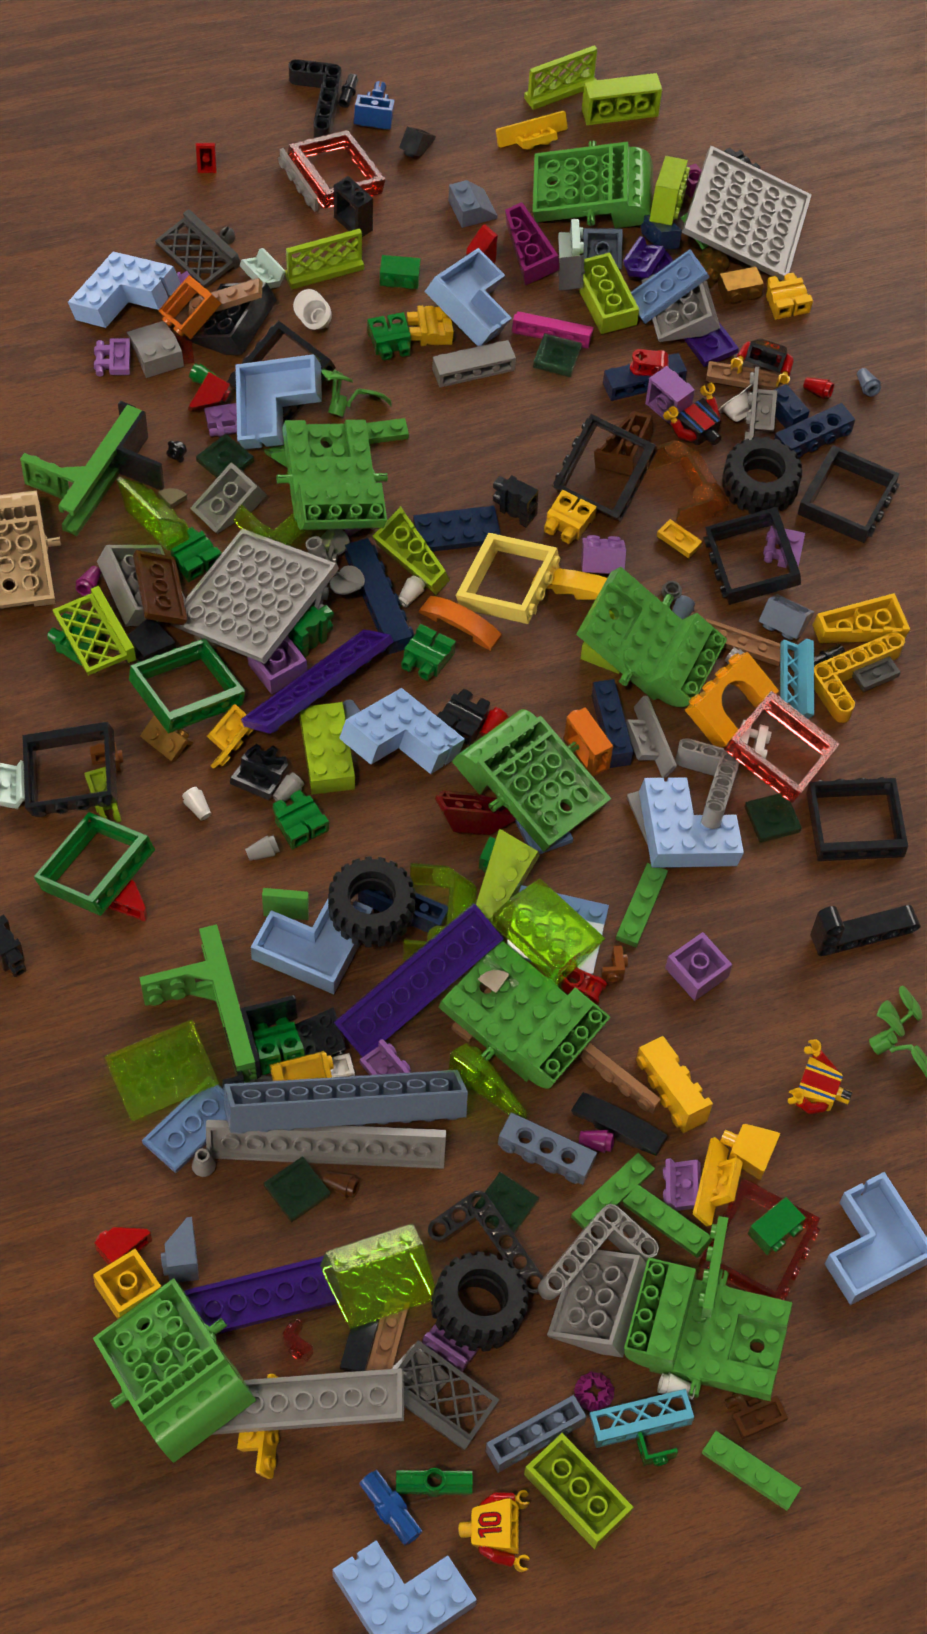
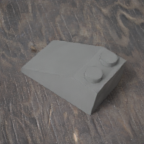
M164 321L127 332L146 378L184 367L182 350L175 335Z
M231 462L190 509L218 534L253 511L267 494Z

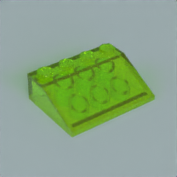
M538 879L510 898L493 914L492 925L557 985L605 941V938L541 879Z
M192 1019L105 1055L103 1058L131 1121L219 1085Z
M413 1224L327 1251L320 1265L350 1329L430 1302L435 1288L423 1243Z

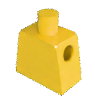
M743 1124L738 1135L725 1129L720 1142L732 1147L728 1159L738 1157L743 1162L742 1169L761 1180L780 1133Z

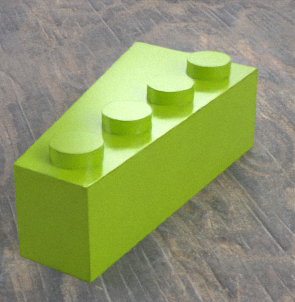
M400 506L387 520L384 528H380L372 537L377 546L410 574L420 578L425 583V586L437 595L450 579L443 566Z
M501 829L498 831L476 902L477 907L495 929L540 856L537 850Z

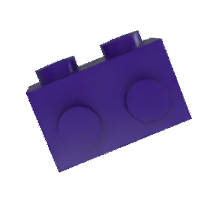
M640 236L623 261L628 276L649 278L665 254L664 246L647 245L644 237Z

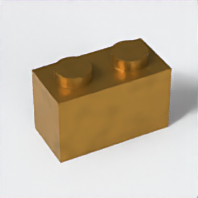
M757 267L720 273L717 287L724 303L727 304L761 297L764 283Z

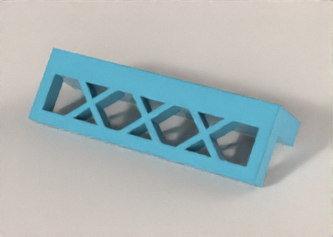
M805 639L801 643L795 644L783 640L780 642V716L803 723L814 715V641ZM788 649L794 651V659L789 655ZM788 665L794 671V678L788 672ZM788 684L793 688L794 696L789 692ZM788 703L794 708V713L788 711Z
M686 1389L593 1411L589 1414L595 1433L593 1439L596 1448L635 1439L637 1432L640 1431L643 1436H648L692 1425L694 1420ZM682 1397L685 1410L676 1412L668 1407L671 1399ZM655 1404L662 1408L659 1416L651 1417L644 1413L647 1405ZM626 1410H631L638 1414L637 1419L632 1423H627L620 1419V1417ZM607 1416L614 1420L611 1428L600 1430L597 1418Z

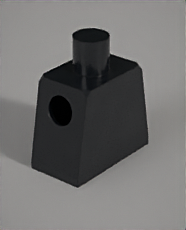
M146 619L128 634V638L134 647L136 659L140 662L176 648L175 641L155 620Z

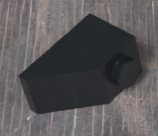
M407 126L399 148L405 150L404 154L414 158L415 155L422 156L433 143L436 136L421 129Z

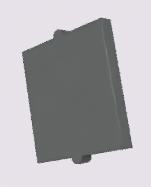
M585 256L560 258V272L558 273L559 290L583 288Z

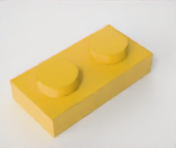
M671 519L657 531L658 538L687 558H690L702 546L700 539Z

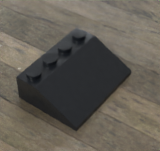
M263 282L262 298L214 312L191 339L186 336V340L225 355H242L259 327L263 324L266 316L272 310L277 299L267 282ZM241 283L220 284L217 291Z

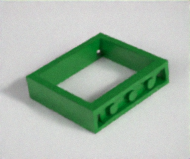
M205 638L130 666L129 681L168 734L226 712L234 704L238 707L243 705L245 690ZM201 659L225 691L169 712L146 679Z
M88 812L36 873L34 878L42 891L101 916L152 855L155 848L147 835ZM97 833L130 846L89 896L56 882Z

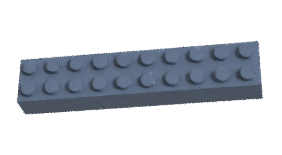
M458 1070L224 1084V1111L230 1133L235 1132L238 1134H244L249 1131L269 1132L280 1129L291 1131L295 1128L325 1126H363L371 1123H410L417 1120H456L466 1117L468 1092Z

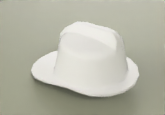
M306 289L298 293L293 307L296 315L304 325L312 330L329 328L332 312L325 299L312 289Z
M750 384L739 395L722 405L719 412H724L735 422L746 418L747 412H751L752 404H748V391L753 387V384Z

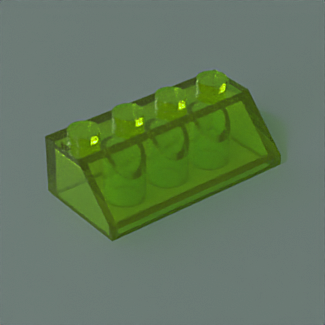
M122 477L117 478L126 511L167 551L189 539L187 533L189 528L185 520L178 518L175 511L169 509L163 499H158L152 489H148L140 482Z

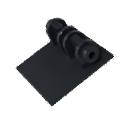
M334 1007L295 1024L305 1056L322 1051L326 1052L327 1056L344 1055L343 1052H345L346 1048L341 1031L333 1023L337 1020Z

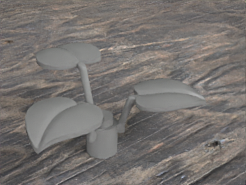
M328 529L321 537L314 536L306 541L308 553L329 560L327 555L330 545L335 546V554L339 555L345 551V544L350 543V540L342 529ZM344 566L340 572L337 571L335 573L336 576L330 581V587L337 594H349L359 590L364 585L365 578L357 567Z

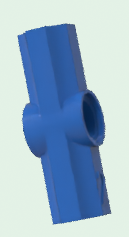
M378 1470L369 1473L359 1482L361 1488L375 1505L374 1509L386 1525L389 1524L404 1546L412 1543L422 1534L421 1528L407 1511L408 1508L401 1496L396 1491H392Z

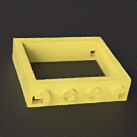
M488 533L456 594L458 604L473 612L529 624L533 614L536 615L539 602L544 599L547 586L552 583L555 570L559 568L561 558L559 557L558 549L552 546ZM497 551L544 561L522 605L476 594Z

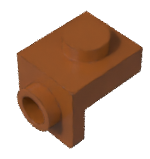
M115 742L117 772L121 771L119 763H124L122 750H117ZM104 743L90 746L92 764L105 763Z
M622 945L613 946L611 955L613 967L602 968L600 977L607 982L614 983L624 979L625 967H628V956L623 954Z

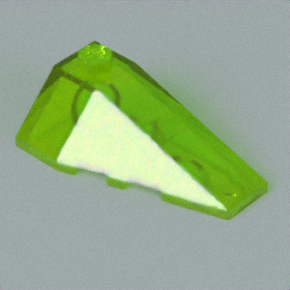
M465 1043L450 1053L449 1070H458L466 1086L510 1116L511 1113H514L527 1120L528 1113L490 1062L485 1059L486 1057L481 1056L482 1051Z

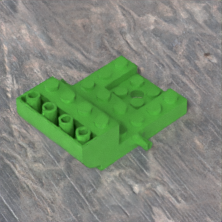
M589 141V147L535 153L533 215L535 222L587 216V225L591 226V223L592 225L595 224V215L611 213L614 227L622 228L642 225L644 215L651 214L653 203V164L651 156L646 150L639 147H629L628 142L596 146V141ZM552 181H557L556 184L549 185Z
M285 420L282 431L288 475H277L276 480L277 484H290L294 521L297 522L298 528L300 530L384 528L387 522L383 487L382 483L375 482H387L388 476L387 473H375L373 470L366 420H345L344 424H306L305 420ZM327 441L331 447L325 448L320 442Z
M622 567L611 571L576 635L623 674L619 680L622 685L627 686L630 680L652 700L659 698L664 703L675 707L690 705L689 700L699 694L727 638L698 613L684 619L677 616L669 607L674 600L671 594H666L663 602H661ZM609 610L614 613V620L610 617Z
M525 709L514 713L456 755L452 761L479 795L490 788L497 797L488 805L491 811L495 812L502 805L505 806L543 852L552 847L589 816L591 817L611 800L610 796L573 754L579 749V745L576 742H572L569 746H566L542 716L537 718ZM560 803L568 804L570 811H564L560 807Z
M503 941L479 960L459 984L455 985L445 996L438 1007L487 1048L479 1056L481 1060L484 1059L483 1062L487 1063L495 1055L526 1082L530 1080L545 1089L553 1086L610 1019L607 1013L577 988H574L568 995L559 989L557 983L564 976L563 972L559 974V969H556L552 976L548 978ZM501 970L507 972L510 976L497 994L492 990L490 993L485 994L479 988L483 983L478 980L485 972Z
M648 1257L624 1347L625 1356L630 1361L649 1368L650 1372L658 1374H668L670 1372L683 1380L690 1381L691 1386L688 1395L692 1397L693 1393L694 1397H699L702 1384L771 1401L792 1311V1302L730 1288L726 1285L729 1272L725 1270L723 1275V1270L721 1269L719 1270L711 1318L701 1316L703 1307H698L700 1292L705 1293L707 1284H702V1281L696 1280V1269ZM754 1342H760L763 1344L764 1350L760 1353H755L750 1349V1346Z
M174 1278L93 1337L121 1386L122 1392L110 1400L112 1406L117 1409L126 1401H129L140 1421L146 1426L155 1442L173 1463L257 1401L236 1367L217 1344L215 1335L227 1327L224 1320L220 1318L210 1327L205 1324L183 1288ZM150 1322L149 1326L145 1330H141L142 1326L145 1323Z

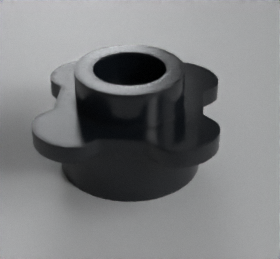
M170 440L167 443L169 446L166 451L167 456L177 459L180 463L183 462V456L187 452L186 446L180 441L174 442Z

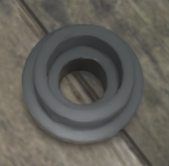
M668 581L662 586L661 594L664 598L666 594H671L674 597L673 601H675L682 595V588L678 582Z

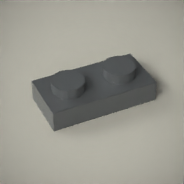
M889 656L853 671L852 677L861 690L865 692L899 677L901 672Z

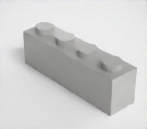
M509 340L499 341L434 356L432 370L440 388L515 371L516 357Z

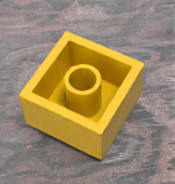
M136 1249L93 1274L95 1287L117 1319L161 1288V1285Z

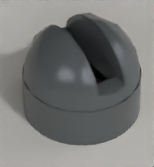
M229 227L221 229L220 238L227 244L233 243L235 241L234 230Z

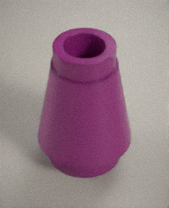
M91 566L76 580L75 588L79 594L83 596L91 594V588L97 586L102 573L100 568Z
M609 1130L581 1131L579 1144L606 1153V1151L612 1152L615 1135L610 1133Z

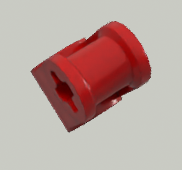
M637 349L632 355L633 361L630 364V371L637 376H653L665 366L669 367L668 353L662 350Z
M577 967L566 969L561 983V988L566 994L577 988L596 1005L599 1003V996L602 990H605L607 987L605 980ZM568 979H575L577 983H571Z

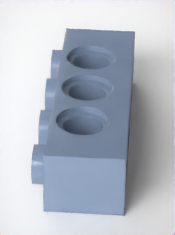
M511 1113L498 1139V1145L505 1152H514L522 1156L529 1163H537L543 1166L550 1173H558L565 1176L566 1180L574 1184H584L597 1152L514 1113ZM527 1138L530 1140V1142L524 1144L521 1143L519 1139ZM549 1148L552 1152L545 1154L540 1149ZM570 1158L573 1160V1163L566 1164L562 1159Z
M572 1395L487 1442L485 1452L497 1473L549 1445L561 1433L567 1435L585 1424L587 1416L575 1396Z

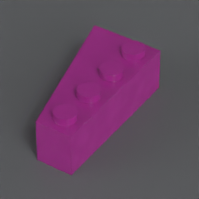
M521 202L506 209V225L525 286L558 271V254L525 205Z

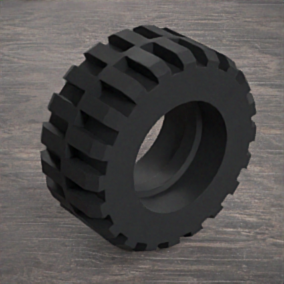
M759 436L752 437V440L745 439L741 441V444H736L727 455L722 476L724 493L727 497H730L729 500L732 504H737L739 509L742 511L745 509L750 514L775 507L783 511L794 502L798 494L803 472L801 469L802 464L794 450L791 451L790 446L787 444L783 445L778 439L771 440L770 437L765 436L764 438H759ZM755 469L766 470L775 475L778 480L768 483L759 482L749 477L746 472Z
M372 856L365 857V860L360 861L359 858L352 860L351 865L346 863L341 867V872H336L333 876V882L329 885L328 908L330 920L333 921V927L336 931H341V936L344 939L348 940L351 938L352 943L356 945L364 943L365 947H372V944H378V947L385 946L386 941L393 943L397 940V935L403 936L407 932V927L411 926L413 922L416 899L413 881L411 877H407V871L403 867L398 869L397 863L392 860L388 863L382 857L372 859ZM374 889L390 896L393 904L384 912L366 914L355 909L350 901L359 892Z
M476 1252L475 1256H472L471 1253L462 1254L461 1259L456 1257L450 1261L449 1265L444 1267L437 1280L431 1298V1305L433 1306L431 1310L432 1317L437 1319L435 1324L438 1330L445 1331L443 1336L449 1341L451 1339L455 1340V1345L460 1348L464 1345L469 1347V1351L476 1352L477 1348H481L485 1352L490 1351L492 1346L495 1349L502 1347L505 1342H509L514 1337L526 1314L529 1298L528 1292L525 1290V1281L523 1278H518L520 1273L515 1267L513 1269L509 1267L510 1262L505 1259L502 1261L496 1259L497 1255L490 1253V1256H485L484 1252ZM469 1287L485 1289L495 1296L501 1311L492 1316L473 1314L462 1305L458 1292Z

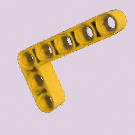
M889 633L818 663L814 667V690L837 722H848L855 707L853 698L842 682L853 678V671L889 656L892 660L900 657L905 643V639L900 633Z

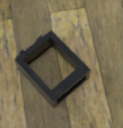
M349 176L334 184V218L348 231L360 229L362 237L373 231V198Z

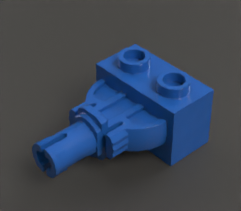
M377 81L374 85L372 96H370L371 92H368L367 95H357L354 124L391 130L395 100L389 99L387 94L383 98L386 84L381 82L379 87L380 81Z

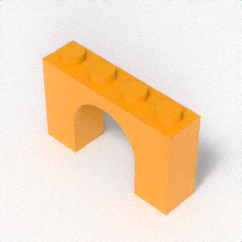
M748 652L740 655L738 653L734 654L728 660L729 664L715 673L716 678L713 681L707 682L702 687L703 691L689 700L690 705L685 709L687 714L714 746L721 748L728 746L740 733L722 706V694L728 684L739 688L755 708L766 705L779 692Z

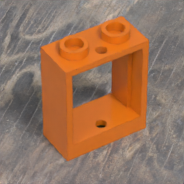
M188 275L158 311L164 316L162 320L168 326L174 325L173 330L181 337L185 334L191 339L222 303ZM196 293L199 294L204 300L181 325L174 318Z
M586 707L572 711L566 719L564 740L568 745L572 742H576L579 745V749L574 754L588 772L595 776L610 768L613 745Z

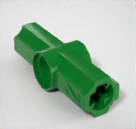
M431 1468L427 1471L396 1470V1492L398 1494H427L430 1497H438L440 1495H472V1471H442L438 1468ZM431 1478H437L441 1484L434 1488L429 1486L427 1481Z

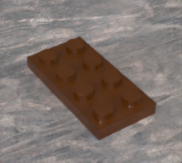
M135 550L133 559L145 619L185 625L188 619L175 557Z

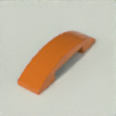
M430 596L419 610L420 614L435 622L441 619L473 636V642L490 651L502 636L484 618L448 599Z

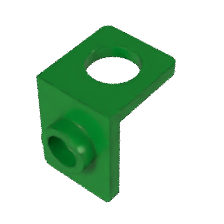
M637 1432L635 1439L643 1466L654 1464L655 1467H658L676 1458L678 1454L677 1448L648 1455L642 1432Z

